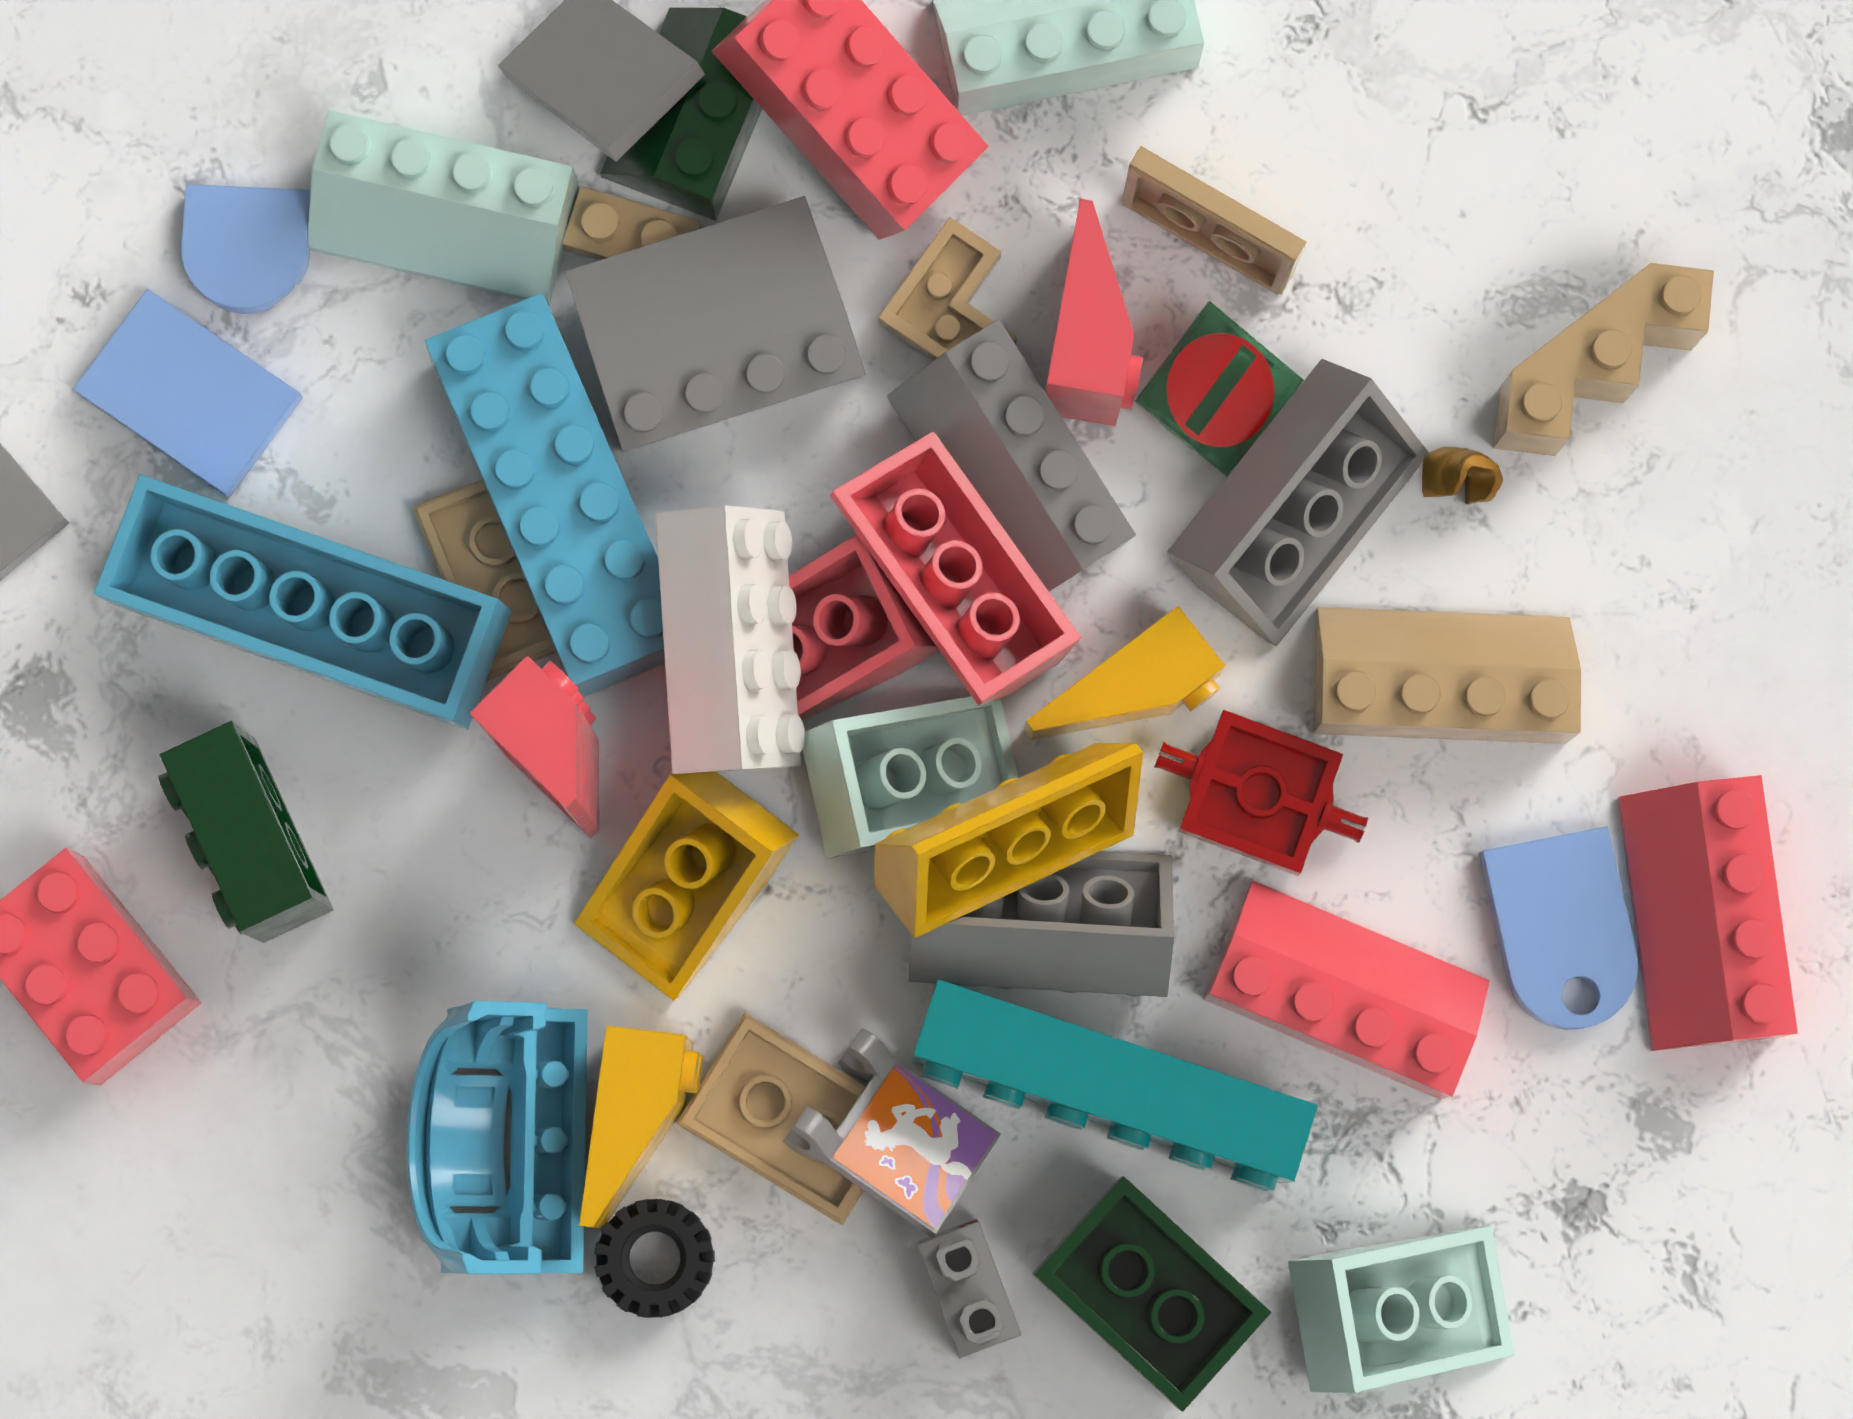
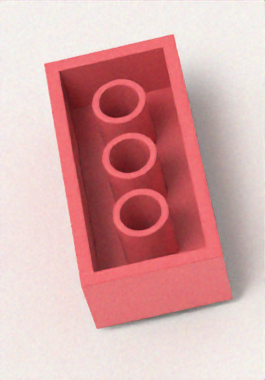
M764 0L711 51L878 240L905 231L989 147L862 0Z

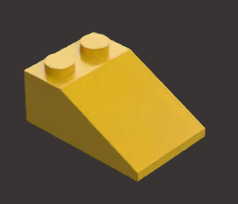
M717 772L671 773L574 922V925L675 1001L681 996L766 886L799 834Z
M606 1025L579 1226L604 1227L684 1109L687 1093L698 1094L702 1075L703 1055H699V1051H693L694 1042L686 1035Z

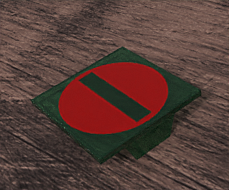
M1208 301L1141 391L1135 402L1156 418L1163 427L1186 446L1196 451L1227 477L1295 393L1304 379L1211 301Z

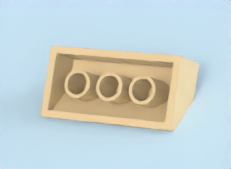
M1316 608L1313 734L1567 744L1581 733V666L1570 617Z

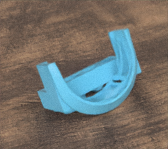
M473 1001L466 1005L447 1009L446 1019L434 1030L428 1039L416 1069L411 1091L407 1122L406 1156L409 1192L416 1223L425 1243L440 1260L441 1273H583L584 1226H579L585 1186L588 1009L546 1008V1003ZM458 1068L497 1069L502 1075H455L453 1073ZM510 1089L512 1094L510 1188L508 1193H506L504 1132L508 1090ZM450 1207L499 1208L494 1213H455Z

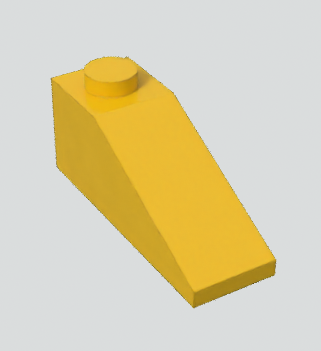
M1177 606L1027 719L1024 731L1031 740L1167 715L1183 704L1192 712L1221 689L1215 680L1220 677L1225 664L1181 608Z

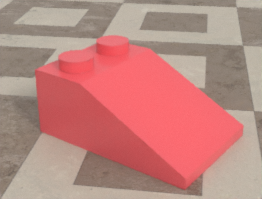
M1080 199L1045 392L1061 417L1116 427L1120 408L1132 410L1143 357L1131 355L1134 333L1094 203L1091 200Z
M857 534L789 575V587L794 592L797 607L796 616L792 622L794 652L799 658L801 667L800 681L796 687L798 716L801 720L888 681L939 652L937 646Z

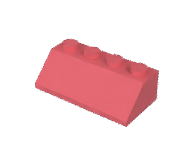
M934 431L833 490L830 494L836 506L978 705L1011 695L1055 667L1081 639L1079 633Z
M526 656L469 714L498 749L591 839L599 831V739L590 726L597 718L589 711L591 708L584 702L585 698L577 691L579 688L552 661H549L541 669L530 657Z
M1762 775L1699 781L1618 797L1651 1050L1658 1051L1773 1039L1798 1034Z
M1252 880L1203 999L1442 1100L1454 1095L1477 1037L1490 980Z

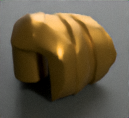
M1441 447L1423 457L1422 493L1424 497L1456 495L1465 480V504L1489 502L1496 496L1502 485L1503 477L1499 465L1480 452L1467 448Z

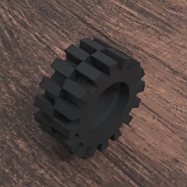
M663 1199L635 1201V1203L618 1210L615 1213L616 1215L609 1222H606L600 1231L602 1234L599 1242L596 1243L594 1254H596V1266H594L596 1277H599L603 1286L601 1289L606 1296L610 1297L617 1304L616 1306L623 1311L631 1312L638 1317L644 1318L670 1316L685 1310L692 1303H695L711 1280L713 1262H715V1250L713 1251L711 1243L712 1238L708 1229L700 1221L701 1219L683 1205ZM650 1232H661L668 1235L675 1241L680 1251V1264L677 1272L671 1279L662 1284L643 1282L634 1274L630 1266V1251L633 1244L638 1238Z

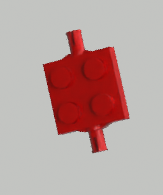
M1226 710L1222 711L1211 741L1201 751L1199 756L1163 742L1154 768H1160L1190 779L1189 802L1178 832L1299 876L1302 872L1311 844L1324 829L1359 843L1364 834L1363 829L1368 822V817H1362L1333 806V783L1344 754Z

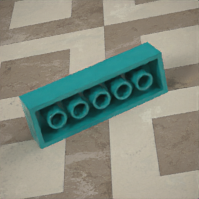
M939 979L913 1053V1062L924 1065L921 1077L958 1089L961 1078L986 1086L983 1098L1016 1109H1020L1024 1099L1048 1106L1044 1118L1082 1130V1127L1085 1128L1087 1120L1110 1127L1106 1137L1109 1140L1139 1150L1148 1149L1150 1141L1171 1147L1168 1159L1203 1171L1206 1169L1211 1170L1213 1162L1233 1168L1230 1180L1262 1191H1268V1189L1274 1191L1277 1183L1295 1182L1318 1108L1317 1104Z

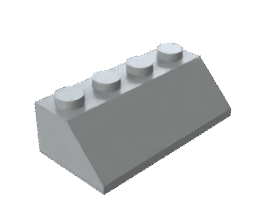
M999 319L943 353L886 396L915 442L931 432H935L1049 592L1136 536L1131 525Z
M1321 359L1169 548L1167 553L1200 590L1268 643L1277 647L1423 463V457L1429 452L1372 378Z
M1100 851L915 939L911 935L908 982L937 984L939 979L955 985L989 986L1002 989L1022 988L1056 990L1068 993L1090 992L1124 994L1128 996L1167 997L1174 944L1172 855Z

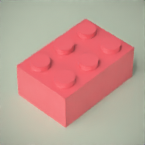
M68 848L63 849L0 900V979L83 1083L101 1086L202 1004L83 855Z

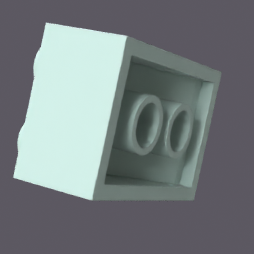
M969 696L832 720L805 732L803 754L827 859L875 850V843L884 840L892 832L902 828L908 829L939 815L953 804L965 803L994 790L999 784L1008 779L1019 778L1001 698L978 705L973 697Z
M1481 1226L1344 1249L1288 1261L1310 1392L1358 1393L1514 1356L1492 1226Z

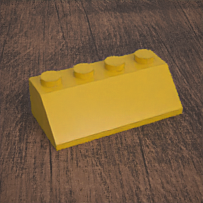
M1095 743L1073 754H1063L1055 758L1049 765L1025 776L1008 779L999 784L994 790L970 801L953 804L939 815L908 829L902 828L892 832L884 840L875 843L874 886L915 939L1134 836L1143 751L1136 743Z

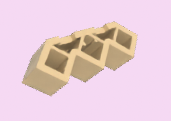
M1650 263L1516 366L1499 388L1493 448L1556 456L1570 439L1574 397L1624 403L1639 386L1643 345L1692 351L1708 333L1714 270Z

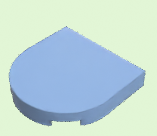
M186 184L181 255L186 274L195 288L217 307L240 314L267 311L274 307L275 303L286 297L296 285L302 282L309 265L308 219L310 190Z

